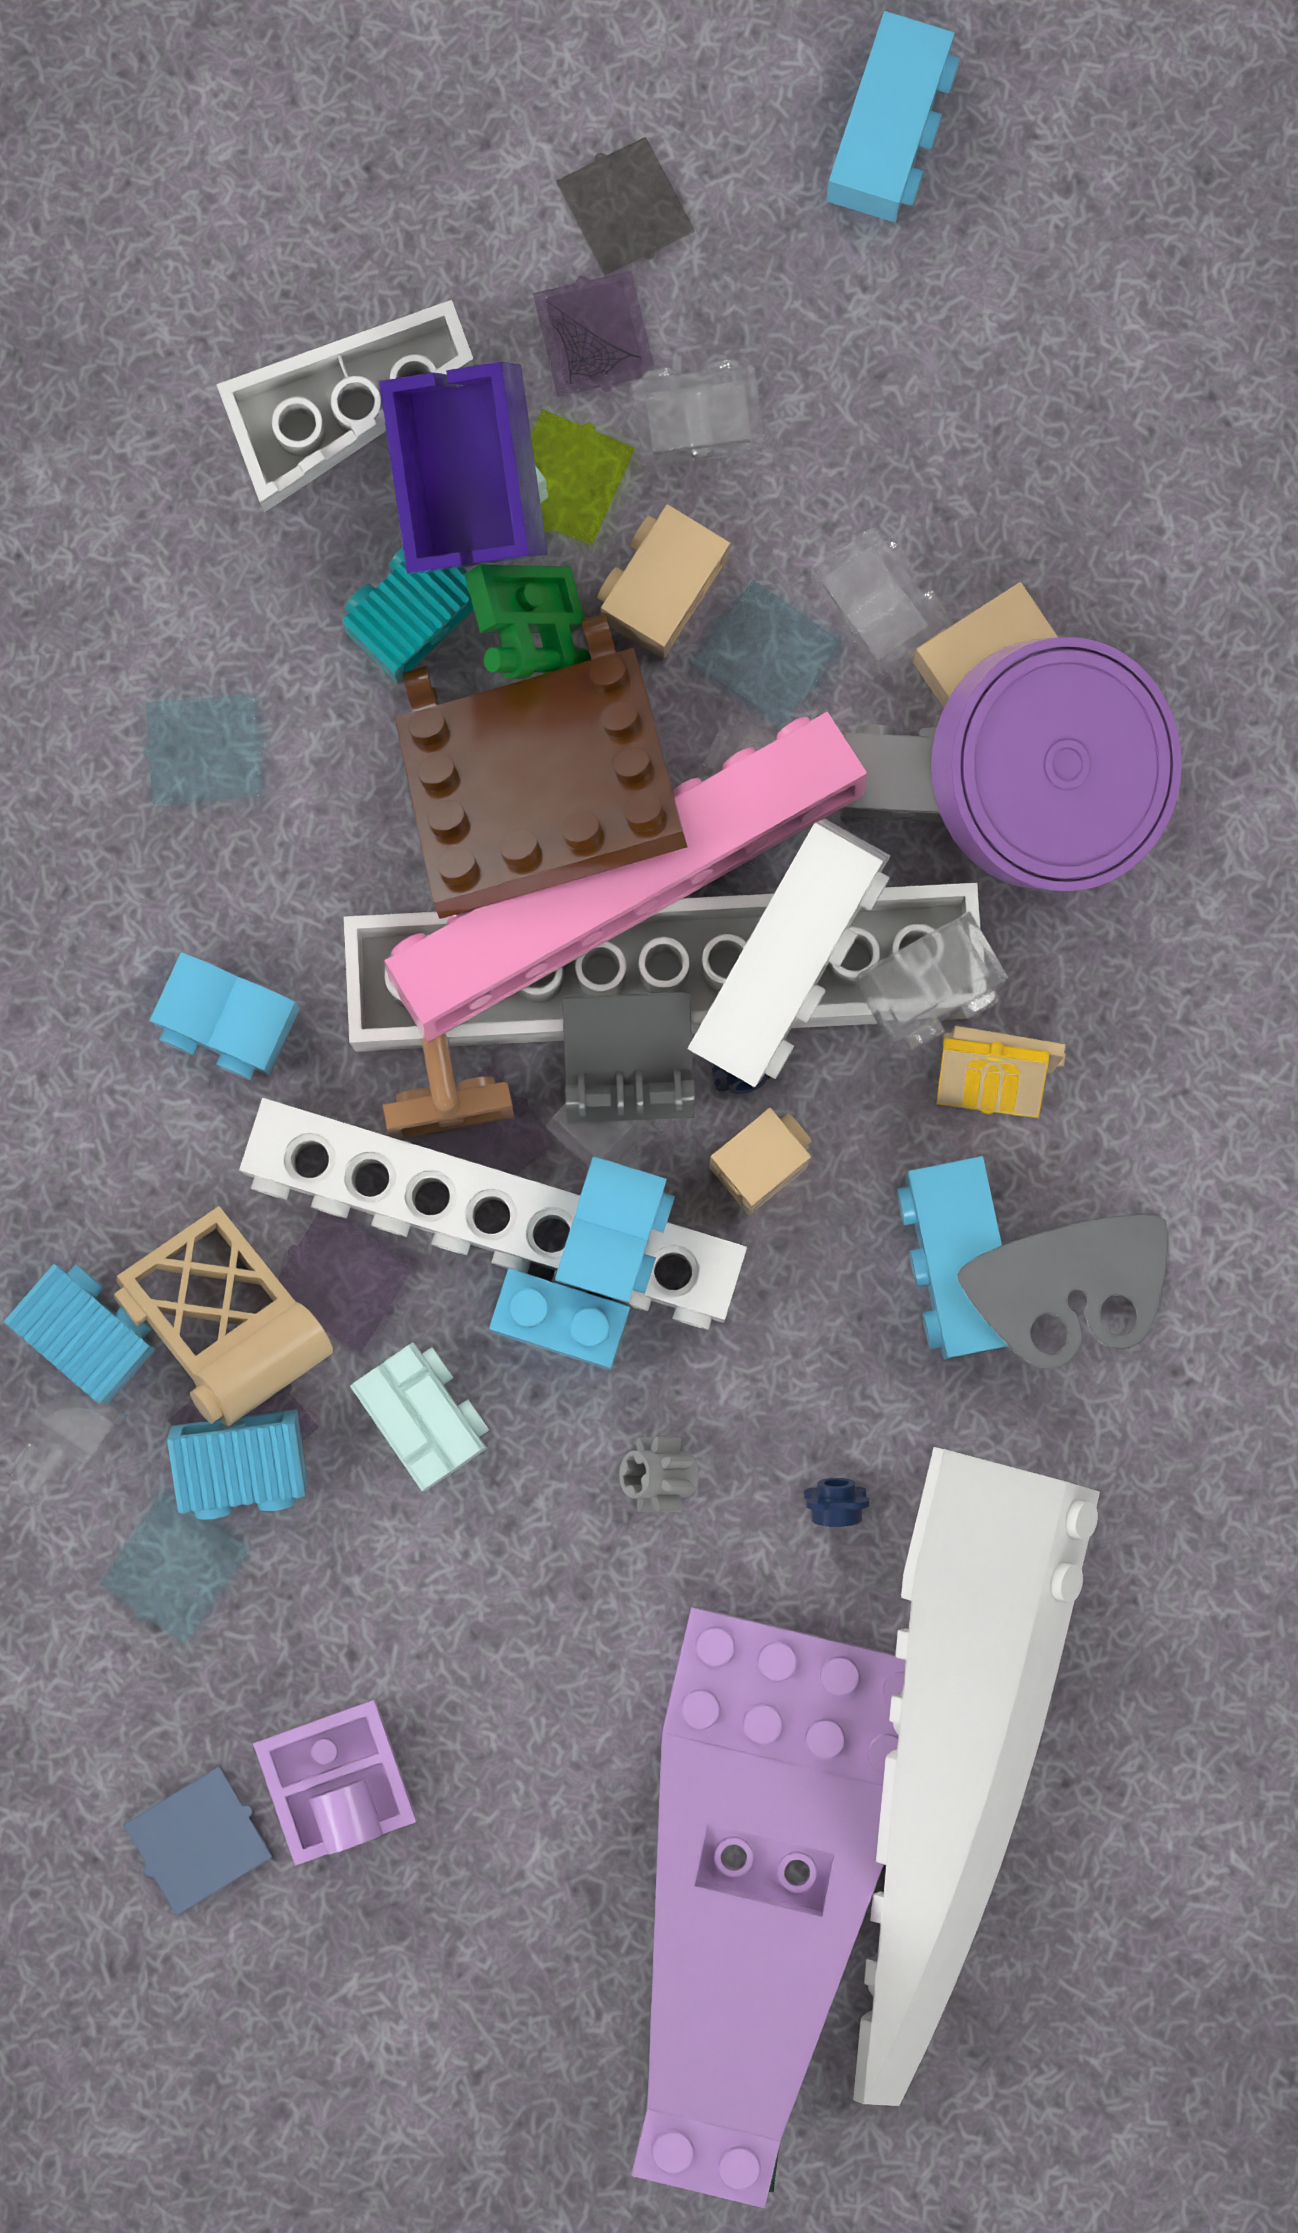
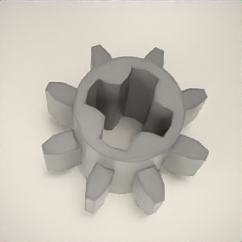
M638 1437L636 1439L638 1451L628 1452L621 1462L619 1477L624 1493L630 1498L638 1499V1512L682 1511L681 1498L690 1497L694 1493L699 1480L698 1465L694 1456L687 1451H680V1437Z

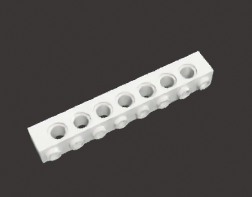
M262 1098L239 1169L246 1176L254 1178L251 1189L287 1200L290 1189L314 1196L311 1208L342 1218H347L350 1208L374 1215L371 1223L372 1227L407 1237L410 1226L434 1233L431 1245L458 1254L467 1255L470 1245L494 1252L491 1263L503 1268H510L528 1274L530 1264L555 1271L552 1282L588 1293V1290L555 1280L564 1249L554 1253L545 1252L536 1245L534 1238L537 1227L548 1219H559L571 1228L580 1195ZM311 1145L324 1147L329 1155V1163L326 1170L314 1178L300 1176L296 1169V1158L300 1151ZM372 1163L383 1165L389 1172V1183L386 1189L381 1194L372 1197L358 1193L355 1179L359 1170ZM429 1182L442 1183L449 1189L450 1193L447 1207L436 1215H425L419 1212L415 1205L417 1191L421 1186ZM490 1200L500 1201L506 1204L510 1210L508 1225L501 1232L495 1234L484 1233L475 1224L477 1209L480 1205ZM667 1222L664 1233L651 1229L644 1254L656 1257L645 1294L632 1290L629 1303L614 1298L612 1300L644 1311L649 1310L651 1301L675 1308L672 1319L709 1330L712 1319L722 1323L725 1321L747 1247ZM679 1256L688 1262L692 1270V1277L686 1286L678 1290H669L657 1282L654 1271L658 1262L663 1258Z

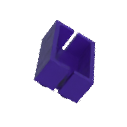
M495 362L446 370L447 374L433 372L379 381L407 573L434 572L475 566L482 563H495L548 555L521 365Z

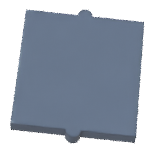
M218 1766L123 1824L146 1863L143 1869L144 1874L148 1877H154L176 1916L274 1857L250 1817L253 1814V1808L250 1805L242 1804L221 1766Z

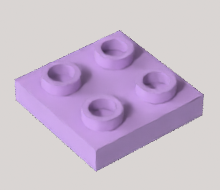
M376 1699L253 1743L295 1866L327 1854L337 1853L360 1845L387 1832L415 1823L418 1820Z

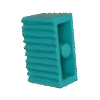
M403 547L395 554L388 565L392 572L389 573L386 579L380 582L378 587L374 588L370 583L366 584L349 599L344 607L347 615L342 620L346 634L396 684L403 679V672L413 670L474 611L464 576L468 571L461 567L434 572L407 573Z

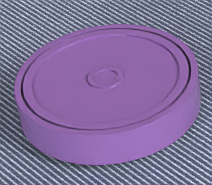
M1060 637L1029 640L1004 647L982 660L965 675L949 697L940 716L932 747L931 769L934 795L944 824L959 848L978 867L993 877L1018 887L1037 890L1077 891L1100 886L1123 875L1137 865L1157 843L1171 818L1177 801L1181 782L1182 759L1179 733L1174 716L1166 698L1151 676L1129 656L1111 646L1085 638Z

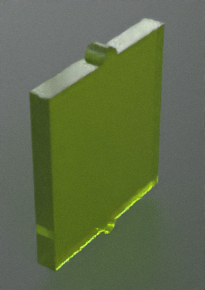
M542 409L531 433L535 466L544 476L547 484L548 498L541 502L544 531L547 533L553 529L593 546L632 459L635 448L596 432L595 426L590 422L582 426Z

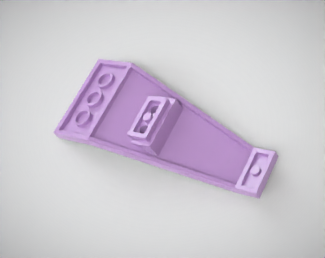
M691 1606L662 1729L648 2104L633 2164L632 2176L765 2208L782 2135L884 1864L876 1862L885 1760L887 1754L897 1750L899 1737L894 1729L893 1722L889 1721L892 1695L901 1694L903 1691L906 1660L895 1657V1654ZM729 1845H738L745 1850L746 1859L738 1867H729L721 1859L722 1851ZM793 1860H801L809 1867L807 1878L801 1882H792L784 1874L785 1867Z

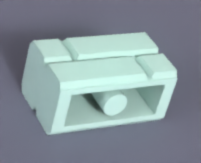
M411 1343L358 1379L350 1387L421 1491L425 1492L486 1450L487 1447L480 1436L488 1432L489 1428L469 1399L460 1405H457L444 1386V1384L453 1379V1376L434 1348L431 1347L422 1353L415 1343Z

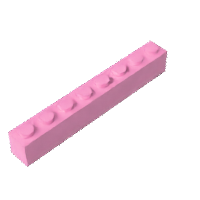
M825 712L813 720H810L809 717L796 719L777 734L776 741L758 751L754 747H749L737 752L723 764L722 771L703 782L700 778H693L676 787L673 793L687 848L452 915L447 920L448 925L427 937L424 933H417L397 944L391 952L393 956L384 960L388 978L426 1042H430L810 827L815 822L865 795L867 772L829 713Z

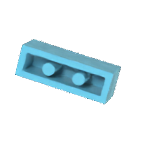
M884 11L828 181L827 202L895 223L902 204L913 207L924 173L923 170L914 168L920 147L932 150L942 118V114L934 112L932 109L938 91L950 94L960 63V57L950 55L955 32Z
M983 1156L908 1171L905 1175L907 1187L897 1188L896 1192L903 1225L915 1224L919 1248L909 1250L916 1286H928L932 1310L922 1312L929 1348H941L943 1360L1009 1347L983 1319L967 1297L957 1278L960 1269L971 1260L1002 1246Z

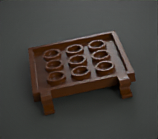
M605 613L581 620L592 660L439 705L435 687L431 685L427 666L403 672L404 684L412 713L395 717L432 901L439 919L688 847L635 649L631 648L617 652Z

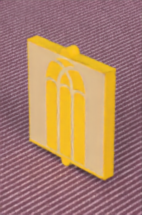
M945 1038L936 1105L980 1110L987 1115L995 1112L1039 1118L1050 1052L1004 1046L1001 1042L987 1044Z

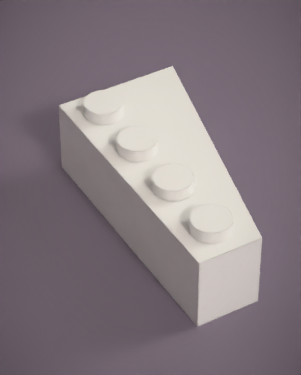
M452 300L216 385L259 502L264 512H266L386 431L379 381L433 372L447 374L446 370L474 366V362Z
M825 818L815 822L687 1049L754 1087L762 1080L764 1074L776 1079L794 1048V1045L785 1041L786 1036L797 1018L808 1023L826 991L816 984L829 962L838 968L840 967L858 935L850 930L849 927L861 907L869 911L873 909L890 877L881 872L888 862L890 855Z

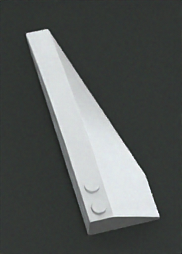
M937 1447L933 1448L902 1582L901 1598L911 1600L909 1629L898 1630L895 1655L897 1658L906 1660L904 1685L901 1694L892 1695L889 1721L893 1722L894 1729L899 1737L897 1750L887 1754L885 1760L876 1862L886 1865L884 1892L873 1893L870 1921L881 1924L876 1956L866 1959L864 1984L868 1985L874 1999L872 2011L862 2016L860 2022L853 2096L854 2101L871 2105L900 2106L953 1991L980 1924L1008 1846L1039 1746L1074 1600L1080 1594L1083 1584L1082 1566L1089 1537L1093 1534L1098 1520L1096 1507L1100 1494L1099 1491Z

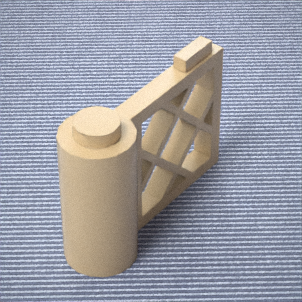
M220 1206L117 1275V1284L121 1289L114 1293V1299L131 1318L136 1327L144 1321L150 1324L194 1380L196 1388L190 1392V1396L199 1412L210 1423H214L219 1419L223 1424L230 1427L333 1353L331 1342L317 1319L306 1307L295 1302ZM216 1229L231 1247L229 1267L192 1262L194 1243ZM186 1250L184 1261L173 1259ZM237 1256L248 1270L236 1268ZM155 1270L181 1273L178 1303L150 1299L138 1282ZM189 1275L227 1280L223 1308L218 1309L185 1304ZM234 1281L261 1285L274 1301L256 1314L229 1310ZM163 1314L176 1315L174 1328ZM183 1316L219 1321L218 1340L195 1356L180 1337ZM227 1323L241 1324L226 1334Z

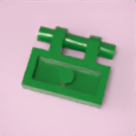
M480 564L464 574L480 633H499L502 646L491 647L484 654V665L489 672L502 673L509 679H526L533 673L546 674L591 660L587 649L575 648L571 634L583 627L581 620L585 619L571 567ZM531 633L540 634L542 647L534 646Z

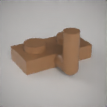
M442 1034L428 1043L424 1037L421 1039L430 1088L403 1091L395 1096L396 1102L383 1104L387 1131L390 1137L398 1140L515 1119L508 1081L495 1083V1078L491 1076L475 1077L459 1082L457 1084L458 1091L456 1090L446 1034Z

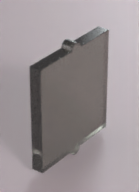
M646 137L607 156L604 153H598L595 156V162L556 180V184L604 276L642 257L651 260L655 257L656 250L694 232L687 214Z

